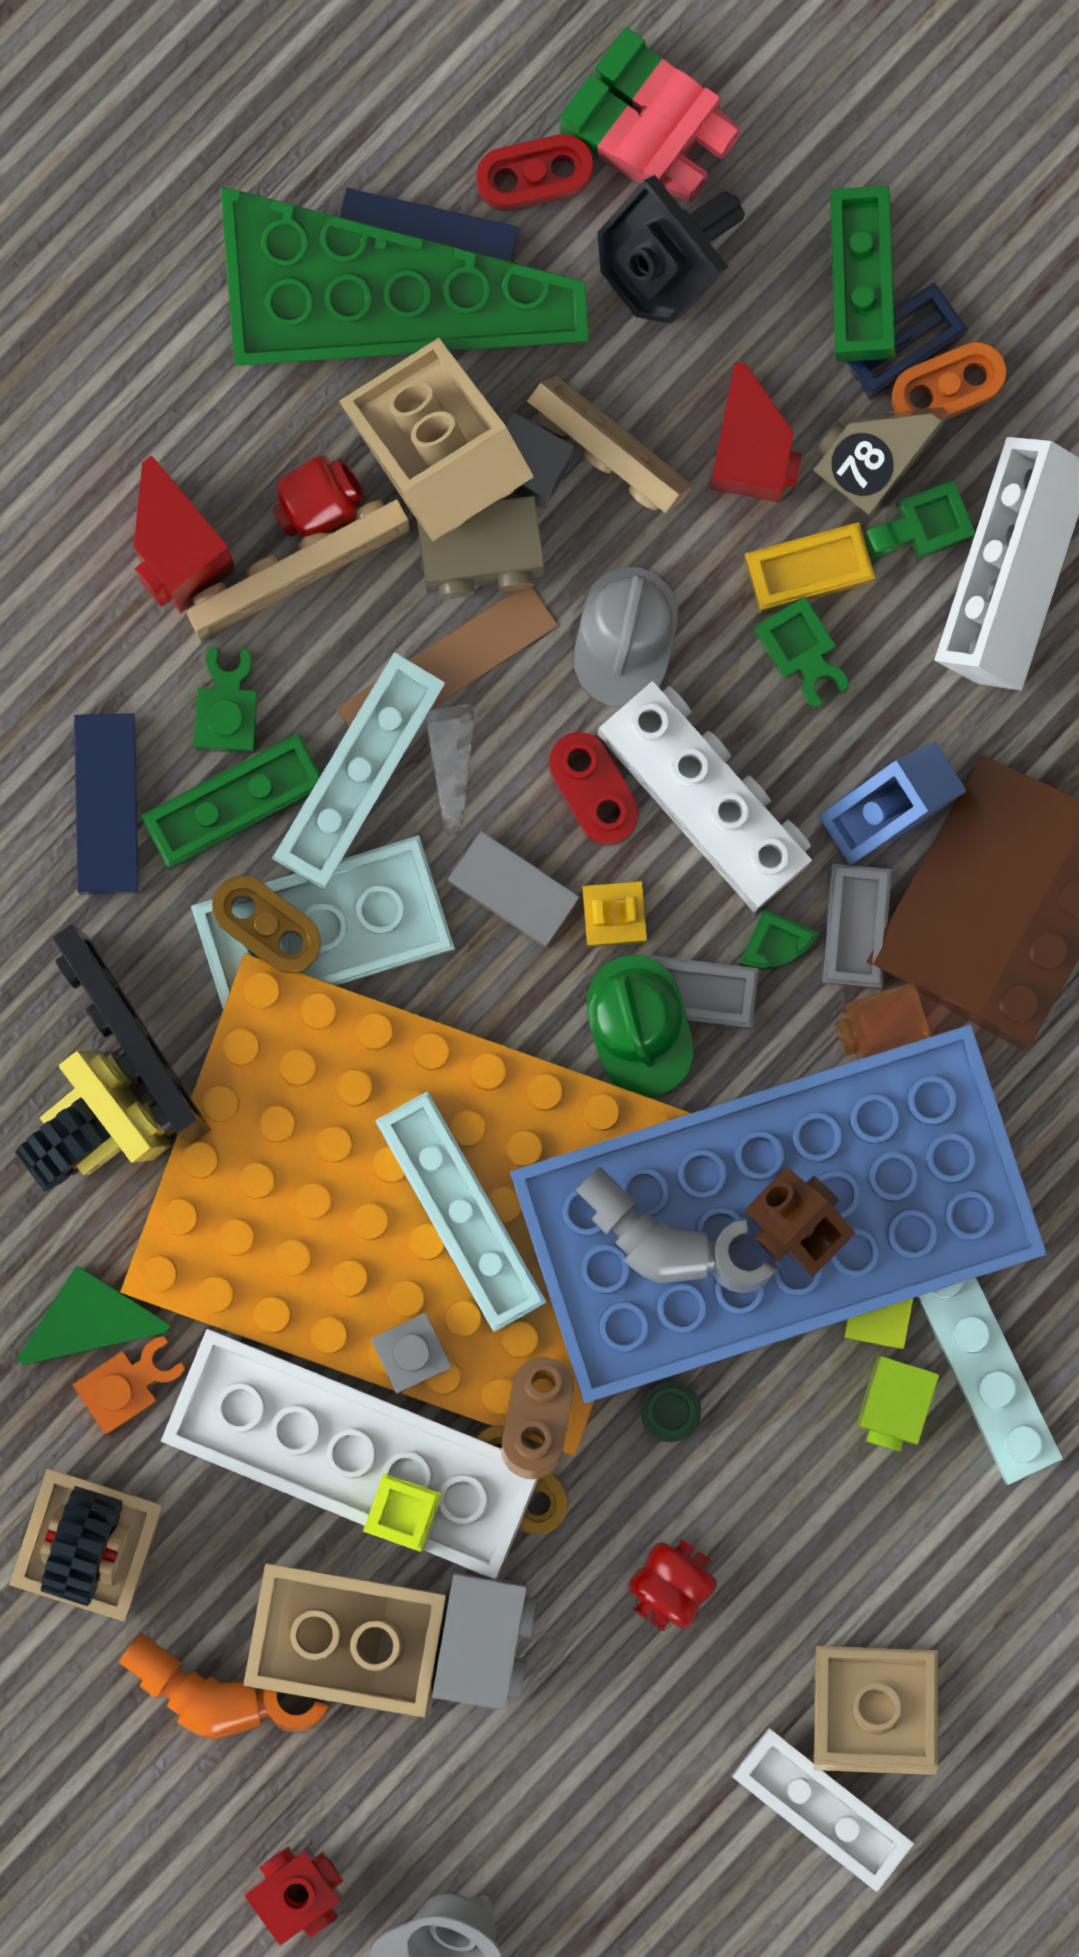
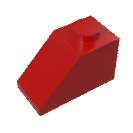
M734 363L710 489L780 503L783 487L795 488L802 453L791 451L793 431L747 364Z

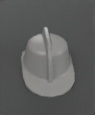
M637 567L615 569L605 573L592 585L585 600L574 648V669L582 688L594 700L610 707H623L652 681L660 687L667 671L677 627L678 605L671 588L657 574Z
M452 1893L437 1894L424 1902L412 1921L388 1930L376 1938L369 1951V1957H502V1951L495 1942L496 1929L492 1917L493 1902L485 1895L469 1899Z

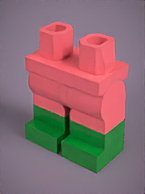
M627 26L595 67V77L591 74L559 115L560 134H568L579 138L588 146L591 154L636 183L641 184L645 179L656 175L672 196L689 204L692 203L708 179V172L689 160L688 156L697 144H700L722 160L738 141L740 128L725 113L719 110L720 97L706 87L703 88L692 77L676 69L645 46V40Z

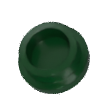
M667 1381L655 1385L647 1392L641 1404V1419L644 1427L652 1436L666 1442H676L690 1436L697 1428L701 1418V1406L698 1397L692 1389L679 1382Z

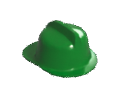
M642 955L621 956L606 963L592 978L586 995L587 1015L600 1062L608 1078L620 1088L645 1097L665 1094L675 1089L688 1075L694 1057L693 1037L677 983L672 973L661 963Z

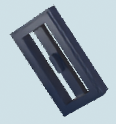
M935 282L894 309L895 326H897L930 302L937 308L935 312L895 338L896 354L944 321L947 322L950 328L877 378H874L870 372L888 359L846 361L851 369V374L856 381L859 380L863 385V391L870 400L895 384L902 372L933 358L967 334L968 328Z

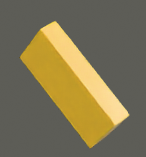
M859 522L748 552L744 556L760 613L789 606L804 596L807 600H811L875 581V574Z

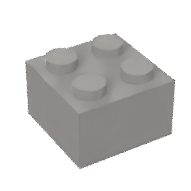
M454 1572L432 1698L506 1710L508 1697L520 1699L526 1659L515 1657L518 1635L531 1636L536 1608V1599L525 1597L526 1583L503 1579L495 1580L485 1576Z

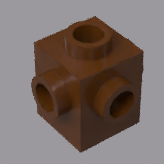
M787 1167L744 1210L760 1229L753 1238L769 1255L779 1263L786 1256L790 1257L812 1277L855 1234L854 1230L834 1208L839 1199L823 1182L815 1176H812L805 1182Z

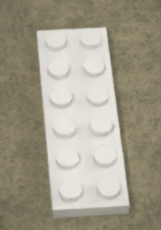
M210 1329L205 1331L161 1439L163 1443L364 1526L383 1473L443 1493L424 1550L495 1580L499 1579L538 1482V1479H525L512 1473L505 1465L501 1448Z

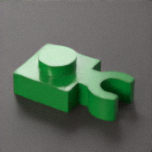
M805 596L754 626L753 632L783 680L785 681L796 673H800L804 680L802 695L810 708L817 710L822 705V701L814 688L815 683L821 679L831 680L840 694L847 692L849 684L844 672L834 665L826 664L823 659L824 656L835 650L836 645Z
M210 647L206 657V665L210 676L215 681V688H197L194 731L195 750L239 753L255 752L258 693L257 691L241 690V684L248 679L253 667L252 657L248 649H241L239 667L234 671L226 672L218 666L220 659L218 648Z

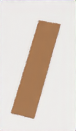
M533 587L515 590L408 661L445 682L431 707L433 708L557 627L558 624ZM376 682L336 707L349 727Z

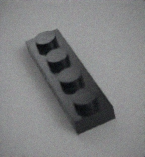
M73 924L52 937L63 954L55 959L57 966L74 989L82 985L93 1001V1004L86 1008L90 1018L106 1038L114 1034L124 1050L122 1054L117 1056V1059L130 1080L137 1087L145 1083L156 1100L148 1108L161 1129L168 1136L176 1132V1134L190 1143L211 1131L206 1120L89 937Z

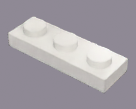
M770 1728L766 1730L732 1774L736 1781L876 1892H878L914 1845L910 1839L823 1770H814V1763Z

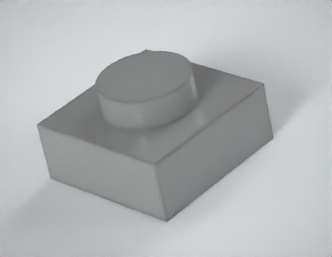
M426 1312L371 1338L396 1394L452 1368Z

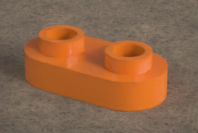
M973 342L910 367L900 374L894 384L891 393L892 409L895 413L943 407L951 414L948 418L950 419L984 405L999 394L1006 378L1004 359L992 346ZM969 368H977L983 372L985 382L978 386L970 385L964 378V372ZM918 390L924 391L930 396L931 404L926 408H917L912 405L910 394Z

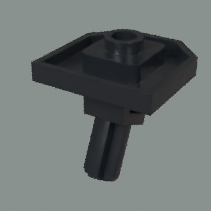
M656 175L645 179L597 232L601 274L636 318L671 324L680 319L728 268V265L712 247L710 242L743 220L745 213L741 207V201L736 195H731L726 191L689 214L686 209L683 210Z

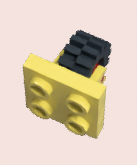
M76 1051L58 1065L75 1089L40 1117L44 1124L17 1148L18 1150L15 1151V1154L43 1191L46 1192L53 1189L56 1185L62 1184L71 1175L74 1176L79 1171L83 1176L91 1174L120 1151H123L131 1163L155 1160L173 1145L164 1135L165 1132L151 1114L148 1106L152 1103L146 1101L141 1105L129 1089L128 1085L132 1081L113 1053L105 1057L101 1051Z

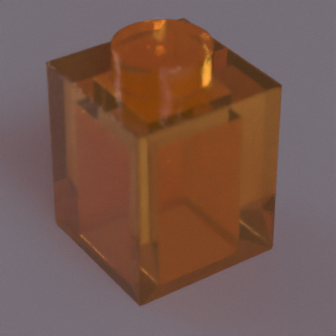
M914 982L844 1004L841 1009L844 1019L835 1022L837 1034L845 1055L848 1056L855 1053L857 1060L932 1037Z

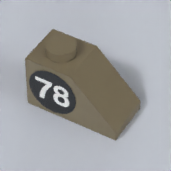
M943 407L861 416L850 422L846 428L837 422L816 449L823 455V458L813 471L867 514H871L883 504L951 414Z

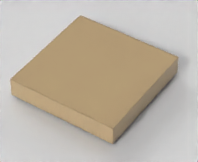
M816 1646L814 1770L936 1775L938 1770V1650Z

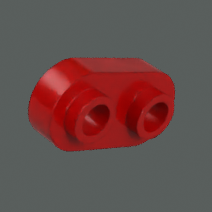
M559 134L492 150L480 161L476 174L477 190L487 205L500 211H512L573 197L581 193L591 180L593 171L592 155L588 146L582 140L568 134ZM566 161L574 167V172L568 177L561 178L553 173V166L557 162ZM509 174L517 180V184L513 189L503 191L495 185V180L500 175Z
M575 732L562 737L557 741L550 753V774L581 830L587 838L599 845L612 846L624 842L632 835L636 828L638 806L608 751L598 738L588 733ZM574 752H583L589 756L591 764L585 771H574L568 765L567 760L569 756ZM612 803L618 807L620 817L617 821L608 824L598 818L597 810L602 804Z

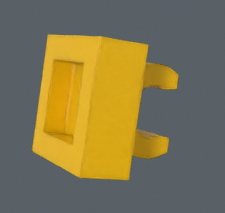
M642 881L582 886L587 948L647 942Z

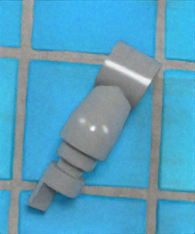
M601 1166L576 1189L597 1211L592 1220L606 1234L613 1230L620 1237L615 1243L628 1255L624 1261L641 1276L654 1282L668 1283L704 1279L707 1277V1271H711L717 1282L729 1291L747 1293L756 1291L765 1285L778 1267L765 1261L757 1270L746 1271L741 1270L731 1261L728 1252L729 1245L735 1241L743 1240L747 1234V1219L733 1222L723 1229L716 1241H708L707 1233L672 1228L665 1220L658 1224L647 1212L640 1216L633 1209L638 1203Z

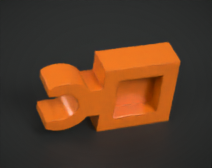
M165 1336L154 1338L148 1342L142 1351L141 1360L135 1364L131 1362L125 1351H121L72 1384L105 1435L110 1434L157 1402L148 1386L156 1381L162 1383L173 1382L179 1379L187 1368L182 1362L168 1371H162L156 1367L154 1362L156 1352L170 1343Z

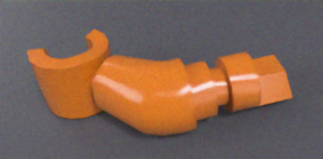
M140 1633L119 1660L121 1665L142 1679L140 1688L155 1699H158L161 1695L169 1699L166 1707L180 1716L178 1724L198 1736L217 1740L261 1727L260 1719L270 1718L278 1728L289 1733H304L315 1729L325 1719L329 1709V1704L316 1701L307 1713L291 1715L284 1712L279 1706V1692L243 1686L244 1682H220L213 1676L206 1680L194 1670L187 1675L180 1670L183 1662L143 1633Z

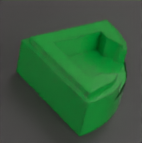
M764 908L739 965L759 968V970H770L786 966L804 955L812 946L819 933Z

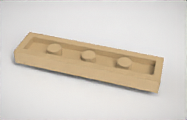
M381 499L370 502L356 510V520L332 534L317 533L306 536L298 543L299 551L280 561L277 555H272L256 562L245 571L248 578L229 588H226L224 583H218L197 594L192 599L195 606L186 610V613L199 640H205L409 532L408 519L398 500L396 499L387 505H384Z

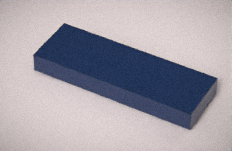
M346 188L340 213L342 218L510 262L513 259L519 233V226Z
M134 713L74 715L78 894L139 893Z

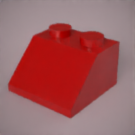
M152 455L142 462L133 546L140 564L134 570L139 575L141 584L160 607H163L170 601L181 614L194 603L192 599L197 594L218 584L235 570V566L225 542Z

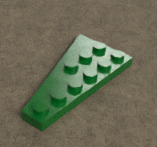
M220 186L234 366L414 354L437 338H440L449 351L589 342L585 281Z

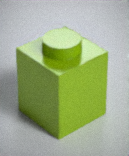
M883 1356L877 1357L856 1423V1427L869 1430L866 1442L897 1452H901L903 1442L918 1444L939 1374Z

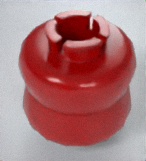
M680 1539L679 1545L676 1548L664 1542L655 1544L647 1556L645 1566L638 1570L628 1582V1591L639 1600L637 1606L633 1607L632 1610L644 1619H647L650 1613H653L654 1616L650 1623L663 1632L669 1622L681 1629L689 1627L696 1618L700 1604L714 1593L717 1585L716 1579L705 1570L712 1560L700 1551L692 1558L690 1555L695 1548Z

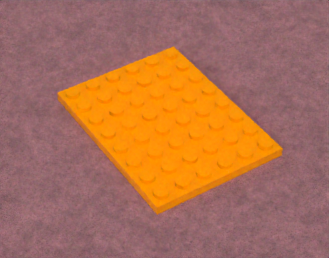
M244 953L191 1097L211 1128V1131L193 1143L177 1135L120 1293L395 1391L371 1338L426 1312L452 1368L400 1392L401 1394L490 1426H505L513 1379L519 1367L526 1361L537 1357L555 1359L566 1366L573 1378V1397L563 1452L575 1456L594 1401L586 1404L583 1403L510 1171L691 1113L307 975L280 972L264 960ZM427 1091L546 1300L545 1304L495 1332L491 1329L375 1122L378 1118ZM543 1378L534 1381L532 1384L537 1391L543 1393L549 1392L554 1388L551 1381ZM528 1435L525 1437L529 1440L538 1442L540 1444H544L543 1440L539 1436Z

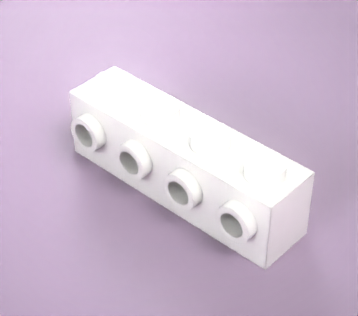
M1015 437L1006 438L934 661L976 684L1022 691L1079 516V457L1053 441Z
M652 681L598 728L597 737L748 907L756 913L809 866L812 859L805 851L811 847V844L791 821L786 820L781 825L765 808L771 803V799L751 776L747 775L741 780L726 764L732 757L731 754L712 732L708 730L701 736L686 719L692 711L680 695L670 686L661 691Z

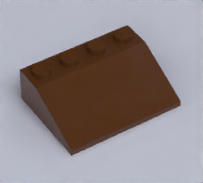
M981 755L964 785L967 792L955 801L892 914L884 931L883 947L874 963L873 950L866 963L875 965L890 977L1023 1050L1032 1044L1079 959V799Z

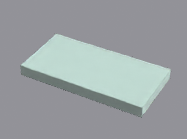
M419 835L341 859L324 889L297 873L263 883L309 917L318 928L321 937L320 954L312 966L299 973L337 987L455 950ZM239 898L233 903L232 913L241 919L248 918L253 914L255 904L249 898ZM212 900L192 905L191 908L220 1002L224 1009L244 953L259 959L261 958L222 930L214 918ZM295 933L284 935L280 941V949L286 954L299 952L303 945L302 938Z

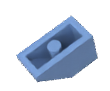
M934 741L895 760L821 813L819 818L847 863L853 865L927 820L967 791Z

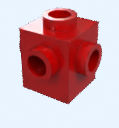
M287 1846L259 1867L264 1878L249 1888L244 1895L281 1946L301 1930L304 1931L308 1938H311L338 1917L332 1907L341 1901L342 1895L336 1887L343 1883L344 1880L323 1851L314 1857L306 1846L294 1855L289 1846ZM292 1884H301L307 1889L309 1897L305 1900H296L289 1894L288 1887Z

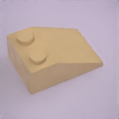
M440 338L432 341L339 401L432 542L448 531L458 528L467 519L492 503L510 495L516 488L534 477L505 424Z
M265 1563L243 1686L425 1718L430 1715L432 1695L450 1594Z

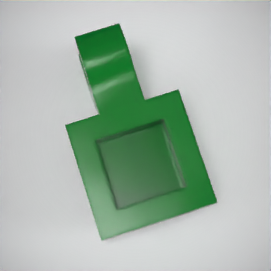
M953 480L899 500L896 506L901 518L867 530V536H864V540L871 560L890 554L908 544H912L918 560L972 540L975 536V531L956 483Z

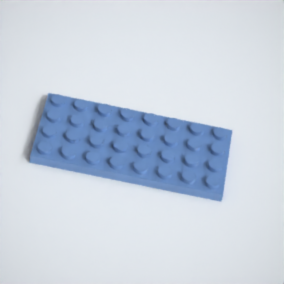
M971 1024L510 1171L584 1404L1047 1255ZM601 1166L638 1203L633 1209L640 1216L647 1212L658 1224L665 1220L672 1228L707 1233L708 1241H716L723 1229L733 1222L747 1219V1234L743 1240L735 1241L729 1245L728 1252L731 1261L735 1266L746 1271L757 1270L765 1261L778 1267L765 1285L756 1291L747 1293L729 1291L717 1282L711 1271H707V1277L704 1279L668 1283L654 1282L641 1276L624 1261L628 1255L615 1243L620 1237L613 1230L606 1234L592 1220L597 1211L576 1189ZM786 1167L805 1182L812 1176L817 1177L839 1199L834 1208L855 1232L853 1237L814 1277L788 1256L779 1263L769 1255L753 1238L760 1229L744 1211Z

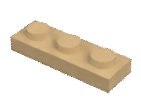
M557 375L541 382L527 400L528 403L539 411L537 418L546 428L559 436H566L568 434L585 448L582 453L593 466L605 473L614 471L631 485L628 491L633 498L648 509L656 511L660 508L666 513L678 506L692 489L693 485Z

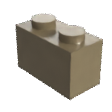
M534 496L496 501L467 519L458 528L448 531L433 542L417 521L427 593L439 591L441 599L462 598L473 595L475 593L474 586L498 583L500 591H514L532 587L534 585L533 578L544 577V561Z

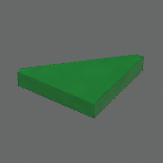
M76 1266L16 1360L23 1365H29L166 1334L172 1325L81 1267Z

